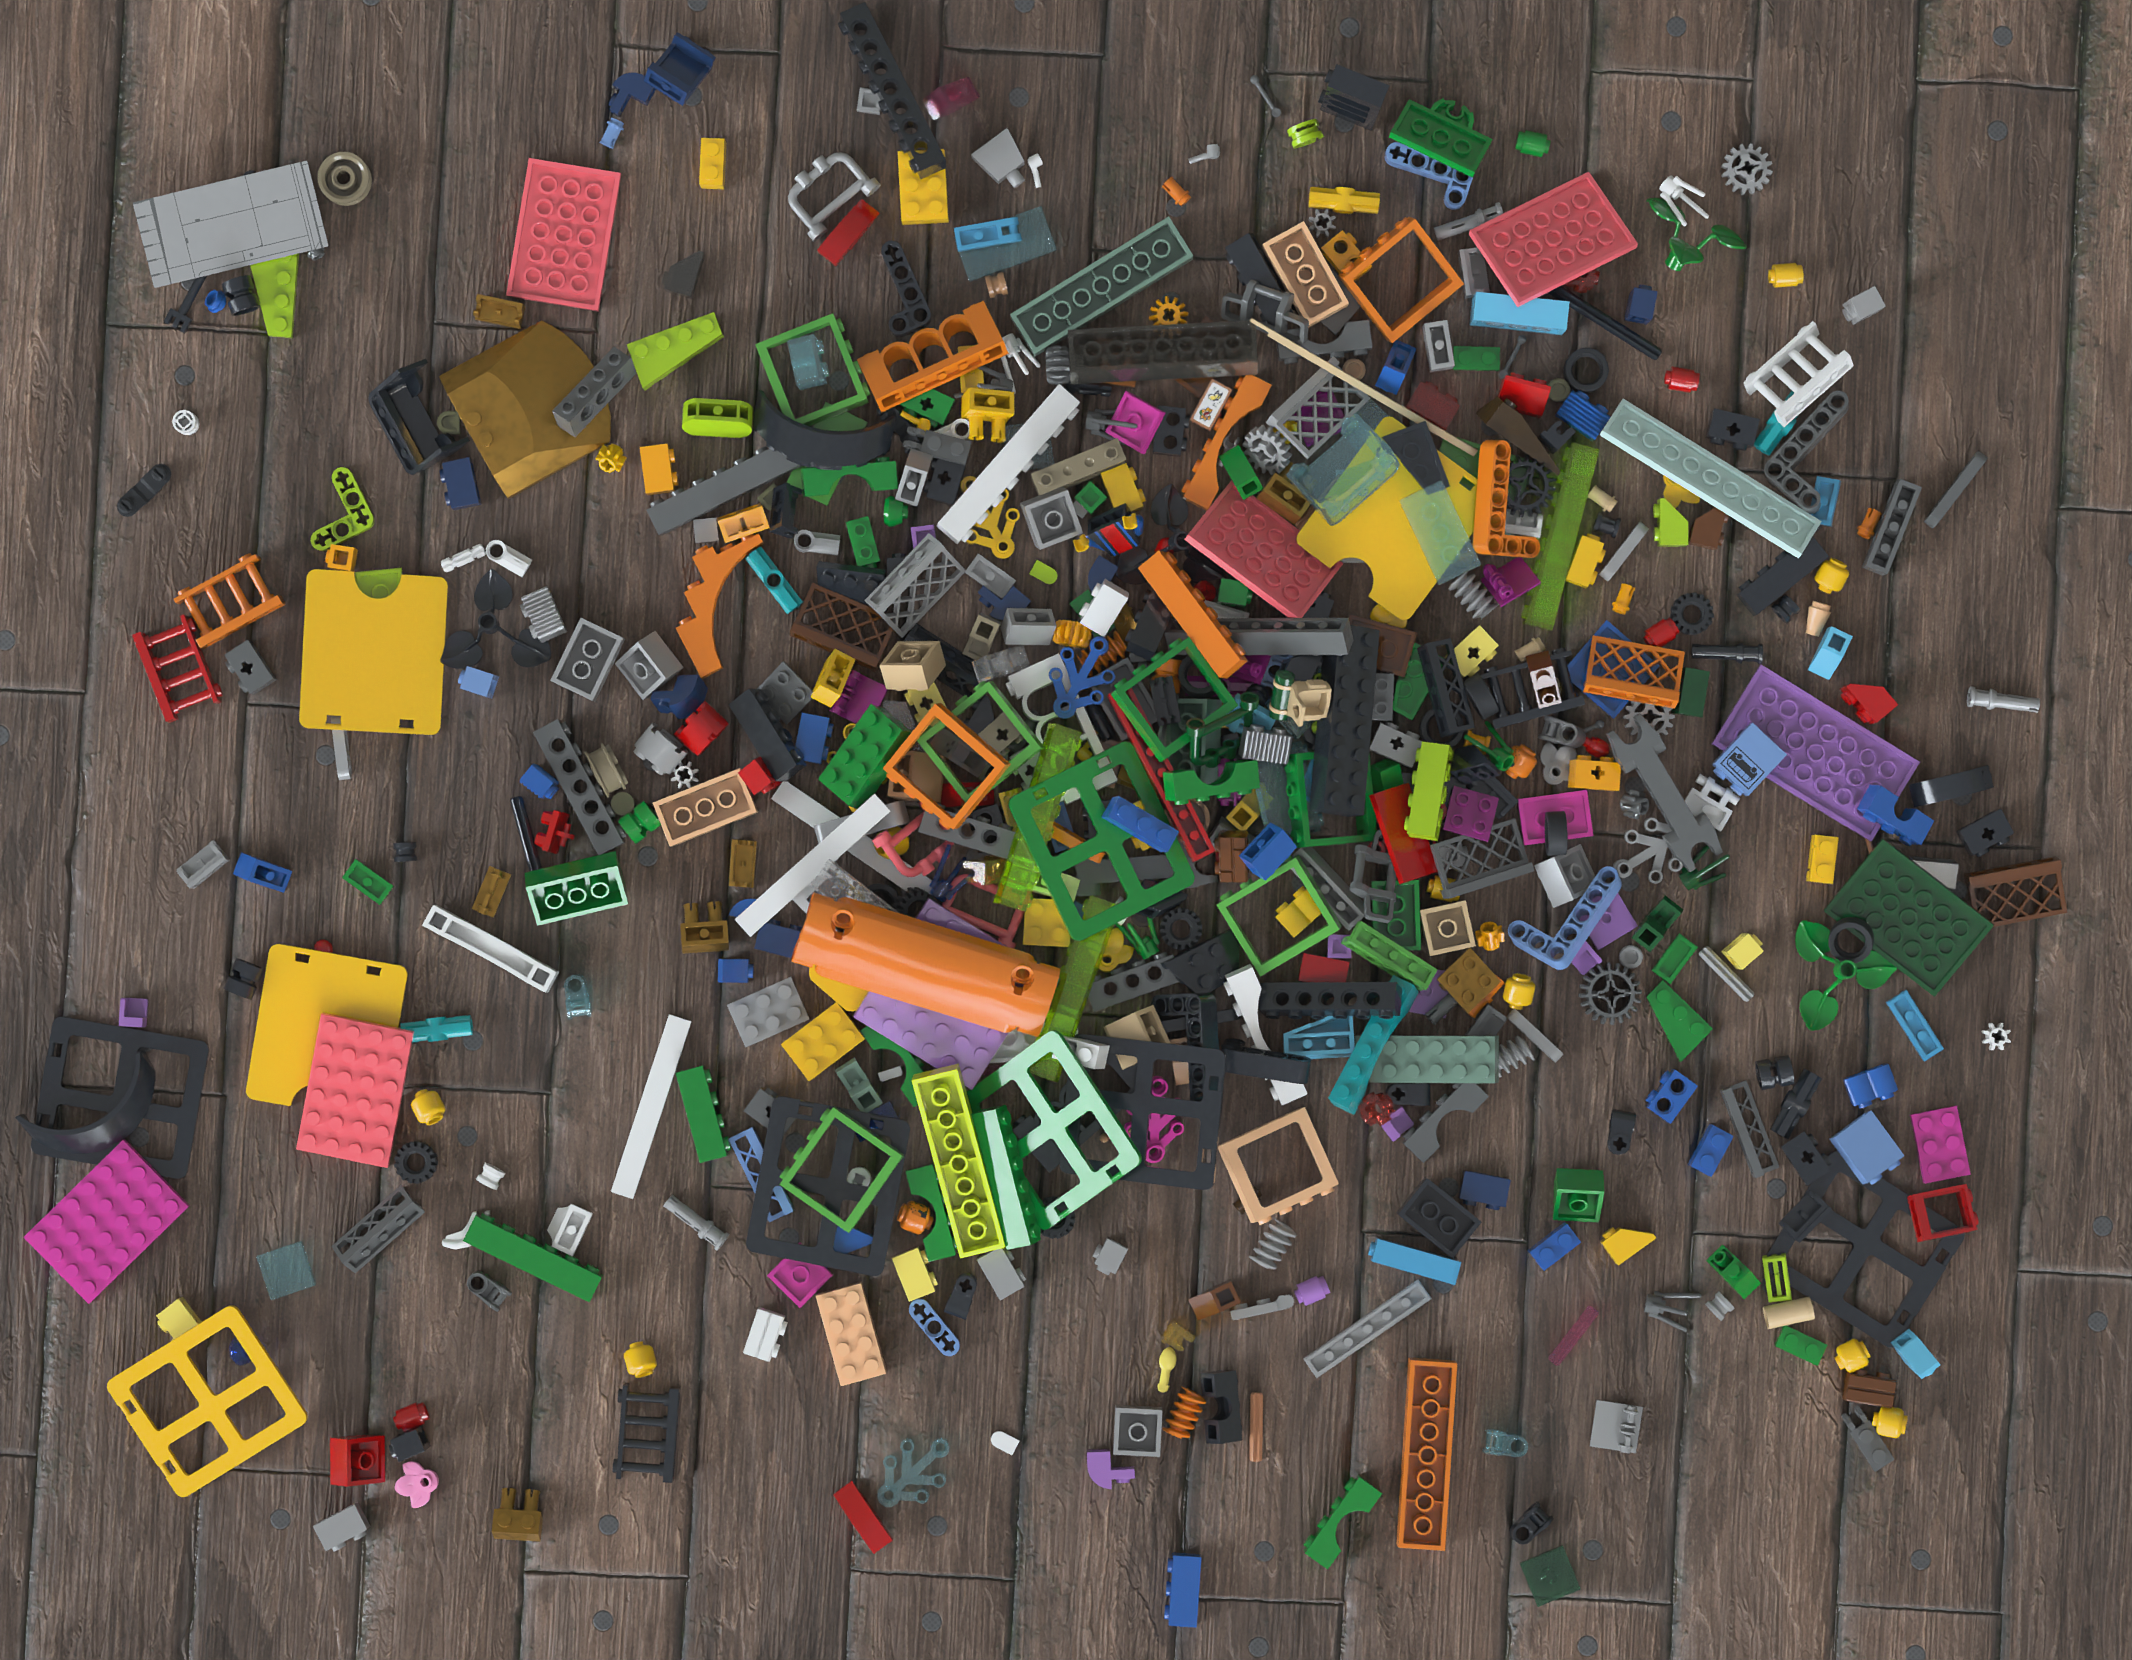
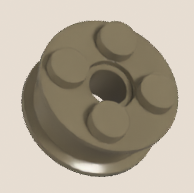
M337 152L328 156L322 162L318 171V184L323 194L329 200L338 205L351 206L361 202L368 195L372 185V176L368 166L360 157L350 152ZM344 173L350 174V181L347 184H340V176Z
M601 743V748L591 753L584 752L590 763L589 766L607 798L609 793L621 787L626 789L625 785L628 784V781L609 744L604 746Z

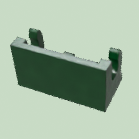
M1688 667L1682 668L1679 701L1675 709L1671 710L1672 714L1703 717L1710 671Z

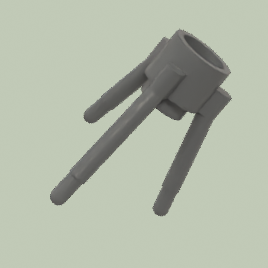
M984 365L978 368L996 377V379L993 378L990 384L978 383V388L1012 392L1013 381L1006 379V374L996 372ZM954 393L953 396L961 398L964 393Z
M1095 409V412L1088 411L1085 428L1091 430L1093 435L1114 440L1116 438L1100 430H1104L1106 424L1128 428H1137L1138 425L1109 420L1107 416H1104L1114 415L1116 409Z
M1654 1291L1653 1295H1647L1644 1312L1649 1313L1648 1316L1657 1318L1686 1332V1327L1661 1314L1667 1311L1687 1316L1688 1313L1677 1308L1665 1306L1666 1300L1662 1298H1700L1701 1294L1661 1293Z

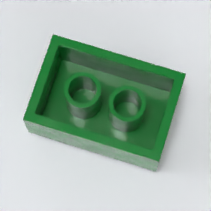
M1411 880L1402 884L1396 881L1394 891L1396 893V902L1394 903L1392 920L1389 923L1371 920L1372 928L1408 951L1421 950L1419 880ZM1371 881L1370 888L1385 890L1386 881ZM1371 900V912L1387 916L1388 903Z

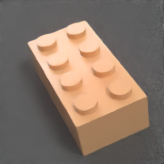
M1304 221L1263 243V251L1284 289L1294 293L1293 305L1299 316L1308 319L1309 327L1348 307L1349 302Z
M740 768L653 802L669 846L673 847L758 813L750 789L738 774L741 770Z
M862 1281L818 1293L816 1299L840 1385L844 1386L886 1374L887 1369Z

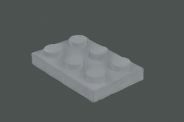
M792 977L727 1005L745 1047L810 1019Z

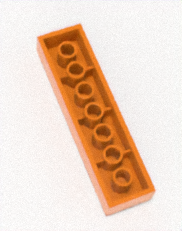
M1408 1358L1396 1541L1398 1548L1445 1551L1457 1362L1455 1360Z

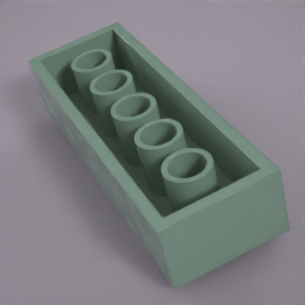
M1361 1035L1355 1036V1046ZM1390 1035L1377 1059L1368 1083H1499V1036Z

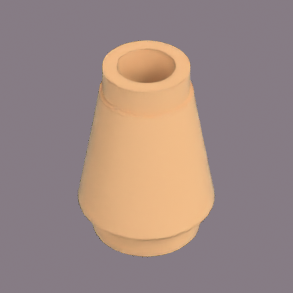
M1817 601L1812 602L1808 609L1807 634L1819 637L1831 614L1829 611L1830 605Z

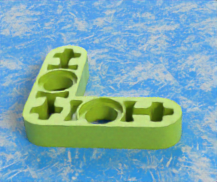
M344 467L334 470L332 482L349 515L316 530L312 534L311 544L319 551H326L330 549L331 544L339 545L369 530L375 522L374 515L353 473ZM339 473L348 474L349 477L346 478L349 486L354 484L355 488L347 489L342 493V489H346L343 482L337 481L340 478ZM352 492L357 493L360 497L356 505H349L347 502V496ZM363 505L365 506V509L360 510L364 516H369L366 526L362 523L358 524L360 515L357 511L353 514L352 510L359 509ZM342 523L347 524L349 527L348 534L343 537L339 536L336 532L338 525ZM329 529H331L333 536L337 539L334 542L333 538L327 539L325 546L316 544V541L319 540L318 535L321 534L323 537L330 535Z

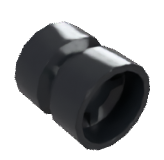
M250 275L235 277L222 283L225 296L230 298L228 306L232 316L247 314L261 307L257 294L252 293L255 287Z
M236 958L231 969L234 974L233 976H228L224 989L252 1000L257 989L255 982L260 981L265 969Z
M1789 1055L1775 1057L1772 1062L1769 1059L1755 1061L1757 1080L1761 1090L1775 1088L1776 1084L1780 1087L1794 1084V1073ZM1774 1069L1775 1076H1771L1770 1070Z

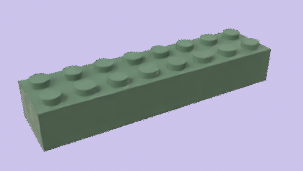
M1168 216L1010 314V318L1030 351L1036 357L1046 351L1047 347L1054 346L1193 260V254Z

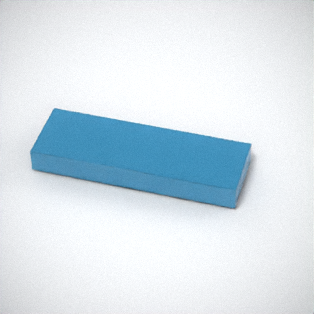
M1907 990L1886 1001V1004L1923 1061L1944 1049Z

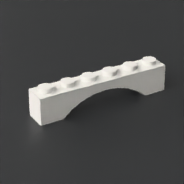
M438 905L432 906L422 925L493 962L545 993L549 992L559 974V971Z
M1249 964L1226 974L1225 978L1227 981L1223 984L1228 995L1233 994L1236 1003L1232 1005L1237 1016H1243L1246 1024H1243L1242 1028L1246 1037H1252L1255 1044L1251 1048L1270 1050L1262 1037L1258 1022V1000L1262 988L1253 967ZM1270 1079L1273 1087L1269 1088L1274 1101L1279 1100L1281 1105L1307 1095L1303 1084Z

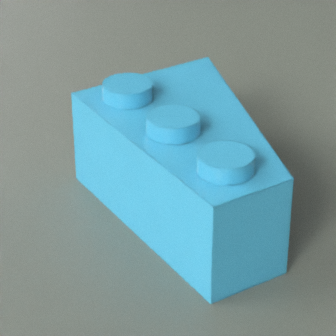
M1327 1016L1324 1019L1283 1034V1053L1306 1056L1310 1059L1350 1057L1355 1048L1353 1016H1347L1346 1019H1336L1333 1016Z

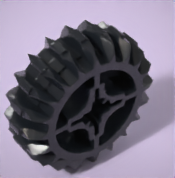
M1516 455L1515 464L1510 459L1509 473L1516 468H1528L1522 478L1509 476L1508 484L1515 489L1516 494L1514 501L1507 496V509L1509 506L1512 508L1510 511L1511 516L1516 513V510H1519V518H1523L1524 511H1527L1528 517H1532V509L1537 514H1540L1542 511L1539 505L1547 508L1549 505L1545 499L1553 500L1554 498L1551 494H1548V491L1556 490V487L1549 486L1548 484L1554 482L1555 478L1547 479L1546 476L1552 471L1550 469H1547L1545 472L1542 470L1545 463L1537 466V458H1533L1532 462H1529V455L1524 456L1523 462H1521L1520 456ZM1534 471L1542 481V490L1533 484ZM1527 479L1526 486L1529 487L1530 490L1528 491L1526 489L1523 493H1521V486L1518 485V482L1520 481V483L1524 482V480ZM1527 494L1539 496V499L1533 504L1520 505L1522 499Z

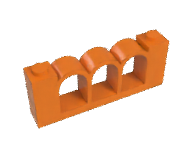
M984 301L962 310L964 315L956 314L949 316L940 324L939 330L935 328L919 330L911 337L909 344L906 342H894L886 346L881 353L876 350L857 359L881 413L1009 354ZM962 331L971 333L978 344L953 355L948 346L950 338ZM931 345L942 347L948 358L923 369L919 361L921 351ZM900 359L912 360L918 372L893 382L889 374L892 364Z

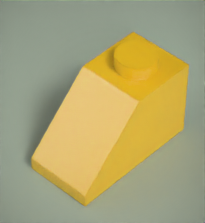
M1612 1227L1602 1234L1603 1239L1600 1242L1614 1262L1620 1265L1655 1240L1656 1237L1650 1232L1619 1227L1614 1229Z

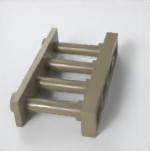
M1118 438L1031 473V480L1038 496L1062 486L1068 489L1098 477L1102 472L1125 464L1126 457Z

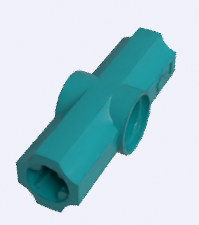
M1792 390L1784 401H1787L1794 394ZM1773 412L1766 422L1767 425L1755 439L1754 447L1769 456L1782 437H1785L1797 421V416L1783 427L1777 421Z
M762 547L754 550L745 558L787 615L803 603ZM773 574L779 575L781 579L780 584L776 587L768 584V578Z
M471 1015L446 1018V1016L425 1019V1021L400 1023V1029L414 1031L412 1043L426 1040L428 1042L449 1040L448 1038L473 1035Z

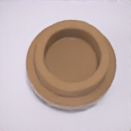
M1355 358L1347 360L1342 368L1344 372L1359 381L1364 377L1366 371L1364 363Z

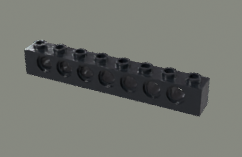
M863 2L841 12L840 22L838 23L839 29L843 36H848L850 40L848 45L852 54H857L860 59L858 62L859 68L863 75H868L870 79L868 82L873 95L877 93L880 99L878 104L882 113L888 114L890 129L893 134H898L900 138L898 143L904 154L908 153L911 159L908 162L914 174L918 173L920 179H923L945 169L946 159L866 3ZM858 30L866 31L864 35H857L855 32ZM869 49L876 51L873 55H868L865 52ZM878 69H884L886 70V73L879 75L875 73V71ZM890 88L896 90L894 94H887L885 91ZM899 108L906 110L904 114H898L895 111ZM908 128H914L917 130L913 134H908L905 132V130ZM918 148H925L927 151L923 154H919L915 150Z

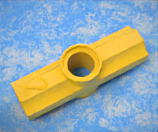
M1310 187L1308 207L1329 209L1343 214H1352L1354 212L1378 214L1380 193L1361 192L1347 187H1336L1335 189Z

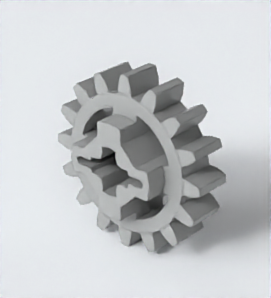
M1740 144L1739 151L1732 148L1730 150L1732 156L1726 154L1724 157L1728 163L1721 165V168L1726 169V172L1721 176L1728 177L1725 185L1732 184L1733 192L1739 188L1741 189V195H1744L1746 190H1749V193L1752 195L1755 193V187L1759 191L1763 189L1761 182L1768 184L1770 181L1766 176L1771 175L1773 172L1767 169L1772 164V161L1766 162L1765 158L1768 156V153L1761 155L1760 146L1753 150V144H1749L1747 149H1745L1743 144ZM1750 155L1754 156L1758 161L1751 159ZM1736 157H1739L1738 166L1732 168V163ZM1745 164L1747 168H1754L1749 174H1747V171L1741 170ZM1762 171L1759 180L1755 182V174ZM1738 177L1739 179L1743 180L1744 184L1740 183L1735 178Z
M1261 425L1259 428L1254 427L1245 436L1246 441L1243 443V446L1247 449L1244 451V454L1250 456L1248 462H1254L1255 469L1261 467L1262 473H1266L1269 470V473L1273 475L1275 472L1280 473L1290 463L1288 459L1292 454L1287 451L1291 446L1285 444L1287 439L1285 437L1281 438L1279 431L1273 432L1272 426L1268 429L1264 425Z
M1630 701L1632 706H1625L1629 714L1624 715L1623 718L1629 719V723L1625 725V728L1631 727L1633 729L1630 732L1631 736L1636 733L1638 734V728L1633 717L1637 714L1643 716L1648 711H1650L1651 715L1659 716V718L1650 720L1649 724L1653 729L1658 721H1663L1662 726L1657 730L1659 736L1660 733L1666 736L1668 734L1666 727H1673V724L1669 722V719L1675 718V715L1669 714V711L1673 708L1660 706L1663 712H1659L1654 705L1644 703L1643 709L1640 712L1634 713L1637 706L1641 704L1640 702Z

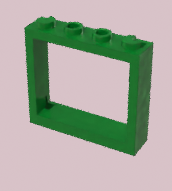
M1189 637L1183 641L1181 638H1178L1169 645L1170 651L1166 654L1160 651L1151 658L1152 664L1148 667H1145L1144 664L1132 672L1133 678L1128 681L1126 678H1123L1114 685L1116 690L1111 693V696L1159 762L1167 759L1190 742V736L1185 732L1165 747L1125 692L1183 649L1223 702L1222 706L1203 719L1205 725L1225 716L1239 706Z
M1314 752L1289 754L1288 764H1285L1284 770L1287 776L1286 792L1289 797L1288 815L1291 819V837L1297 848L1373 841L1377 827L1375 812L1369 797L1373 794L1370 754L1364 815L1356 816L1357 835L1311 840L1303 760H1313Z

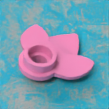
M406 1462L403 1464L405 1475L397 1480L394 1488L400 1495L410 1496L412 1508H418L430 1500L431 1492L437 1488L439 1478L434 1471L424 1469L418 1462ZM424 1478L429 1480V1485L425 1484Z

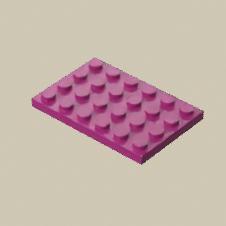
M124 1139L23 1238L90 1304L190 1205Z

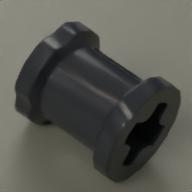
M1598 512L1592 532L1600 531L1610 534L1611 538H1615L1621 518L1613 519L1603 516L1602 512Z

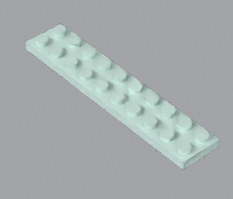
M1622 399L1600 433V436L1797 558L1801 556L1822 522L1625 399Z

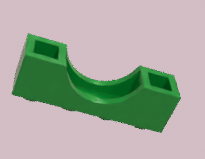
M889 457L875 458L876 463H867V465L856 467V465L842 466V470H822L815 467L802 468L803 497L829 495L833 483L841 476L847 474L863 478L869 484L872 491L898 489L896 461H890Z
M1253 759L1226 762L1220 777L1209 784L1202 782L1195 771L1191 769L1163 772L1165 799L1174 801L1175 805L1188 804V799L1196 798V801H1207L1213 795H1217V798L1231 797V792H1238V795L1250 794L1252 789L1260 788L1257 760Z
M866 1026L860 1032L873 1050L890 1049L899 1054L906 1066V1078L900 1089L912 1106H917L918 1102L912 1078L914 1074L924 1072L922 1069L925 1066L924 1063L916 1055L913 1056L908 1050Z
M934 1164L906 1170L911 1194L926 1198L932 1204L936 1214L934 1228L923 1238L928 1262L955 1256L957 1245L954 1236L951 1235V1223L948 1213L945 1211V1201L942 1191H940L939 1179Z
M1360 1475L1349 1479L1344 1487L1347 1491L1342 1498L1338 1496L1331 1505L1333 1510L1329 1516L1324 1515L1317 1524L1319 1530L1315 1535L1310 1534L1303 1544L1306 1547L1304 1549L1305 1554L1327 1570L1341 1552L1335 1536L1339 1521L1345 1515L1354 1511L1369 1513L1382 1495L1378 1488Z

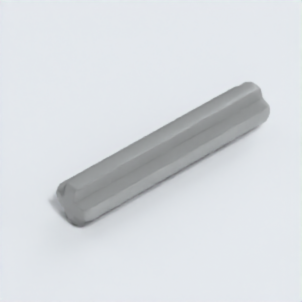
M1706 946L1699 952V956L1744 1001L1747 1002L1754 996V992L1710 947Z

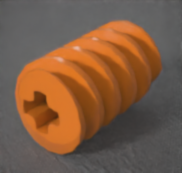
M1117 631L1113 632L1114 639L1108 635L1105 636L1109 644V650L1105 655L1098 657L1088 675L1089 677H1094V669L1101 673V665L1108 669L1110 667L1109 660L1115 664L1118 663V655L1122 659L1126 658V646ZM1098 641V642H1097V646H1098L1097 649H1098V650L1102 649L1103 646H1104V644H1103L1102 642ZM1084 649L1081 650L1082 658L1077 656L1082 666L1089 655Z
M1182 1387L1186 1391L1185 1394L1178 1393L1182 1402L1173 1403L1178 1410H1170L1174 1419L1166 1418L1165 1420L1170 1427H1162V1430L1180 1439L1190 1438L1191 1434L1186 1429L1193 1430L1195 1426L1190 1421H1198L1199 1419L1194 1412L1201 1413L1203 1409L1198 1404H1206L1207 1402L1200 1394L1185 1387Z

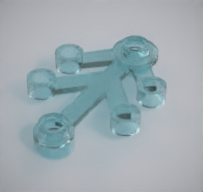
M904 1439L900 1445L902 1450V1477L895 1484L894 1468L897 1465V1458L892 1454L885 1456L883 1460L885 1484L878 1490V1501L885 1507H893L899 1500L917 1501L921 1504L926 1503L929 1499V1493L926 1489H919L917 1492L901 1490L908 1484L934 1485L937 1488L945 1485L946 1477L942 1473H936L935 1475L918 1474L935 1458H942L948 1454L950 1445L946 1439H935L931 1444V1450L912 1468V1451L915 1445L911 1439ZM905 1442L911 1443L912 1448L910 1450L903 1448ZM938 1443L944 1444L945 1449L943 1451L936 1449ZM888 1458L894 1459L895 1464L893 1466L886 1464ZM937 1476L943 1478L944 1482L942 1484L935 1483ZM885 1492H893V1498L887 1499ZM924 1492L927 1496L926 1499H918V1493Z

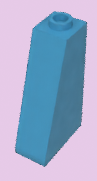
M1376 1237L1375 1242L1371 1241L1368 1251L1372 1262L1453 1285L1456 1284L1461 1262L1456 1258L1452 1259L1445 1255Z

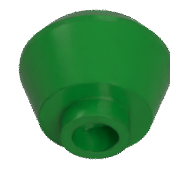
M891 495L885 498L884 524L886 526L893 527L902 524L903 519H908V505L895 500V497Z

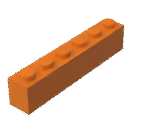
M1158 550L1138 569L1218 677L1229 678L1248 662L1244 656L1246 654L1245 650L1238 643H1234L1231 639L1232 633L1225 625L1219 623L1217 620L1218 614L1212 607H1207L1203 601L1205 599L1203 594L1197 588L1194 589L1189 583L1191 578L1184 570L1178 568L1176 565L1178 561L1170 552Z

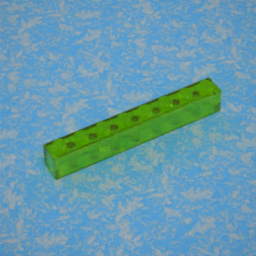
M1571 443L1569 448L1565 447L1562 460L1566 461L1564 470L1560 469L1561 472L1556 480V483L1560 484L1558 493H1553L1554 498L1550 504L1554 506L1552 515L1548 514L1544 528L1548 529L1546 538L1542 537L1540 542L1541 558L1540 560L1536 559L1533 573L1536 574L1541 584L1527 591V595L1531 597L1529 604H1524L1521 618L1525 619L1523 623L1525 625L1547 631L1553 630L1600 449L1577 443Z
M1048 724L1043 740L1044 748L1039 753L1029 788L1075 765L1073 758L1075 752L1081 746L1082 739L1080 736L1082 732L1059 724ZM1045 788L1033 792L1036 800L1047 795ZM1066 791L1031 809V814L1046 845L1053 836L1054 828L1052 826L1055 818L1059 816L1061 810L1059 803ZM1018 825L993 902L1026 912L1027 908L1032 904V890L1039 881L1040 873Z
M1090 895V898L1085 900L1082 907V912H1084L1082 920H1086L1116 904ZM1114 925L1084 940H1075L1074 943H1070L1066 956L1069 958L1066 966L1063 965L1060 969L1059 978L1061 980L1059 986L1055 989L1052 999L1053 1003L1045 1019L1043 1031L1036 1037L1035 1042L1052 1030L1059 1031L1063 1036H1075ZM1049 1052L1030 1066L1029 1070L1032 1074L1059 1082L1063 1067L1058 1059L1052 1058L1053 1052Z

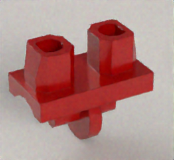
M553 810V812L544 811L541 823L549 825L547 834L538 832L534 843L542 847L543 851L558 854L560 846L565 847L567 838L572 840L575 838V835L569 834L571 824H567L570 814Z

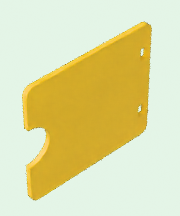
M1385 417L1300 530L1296 540L1301 548L1330 569L1335 563L1345 558H1357L1364 561L1370 567L1373 574V586L1368 597L1398 619L1407 620L1413 615L1474 532L1477 479L1437 450L1450 487L1427 495L1381 438L1407 427L1393 417ZM1462 477H1465L1475 485L1470 491L1459 483Z
M314 569L307 574L299 722L303 727L434 735L440 730L444 667L440 659L445 646L448 589L446 580L442 577L401 575L399 585L391 595L375 599L368 597L358 588L353 571ZM327 715L341 716V724L326 723ZM400 719L413 720L414 728L399 727Z
M285 944L273 945L268 954L246 1086L247 1096L253 1100L286 1106L292 1105L297 1092L308 1086L322 1013L399 1028L408 977L406 968L397 964ZM296 953L310 955L309 962L296 961ZM367 966L382 968L380 976L368 974Z

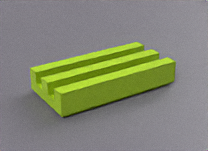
M1786 1253L1777 1256L1776 1254L1768 1257L1767 1255L1762 1256L1768 1302L1792 1300ZM1777 1261H1782L1786 1295H1782ZM1768 1262H1773L1777 1296L1772 1294Z

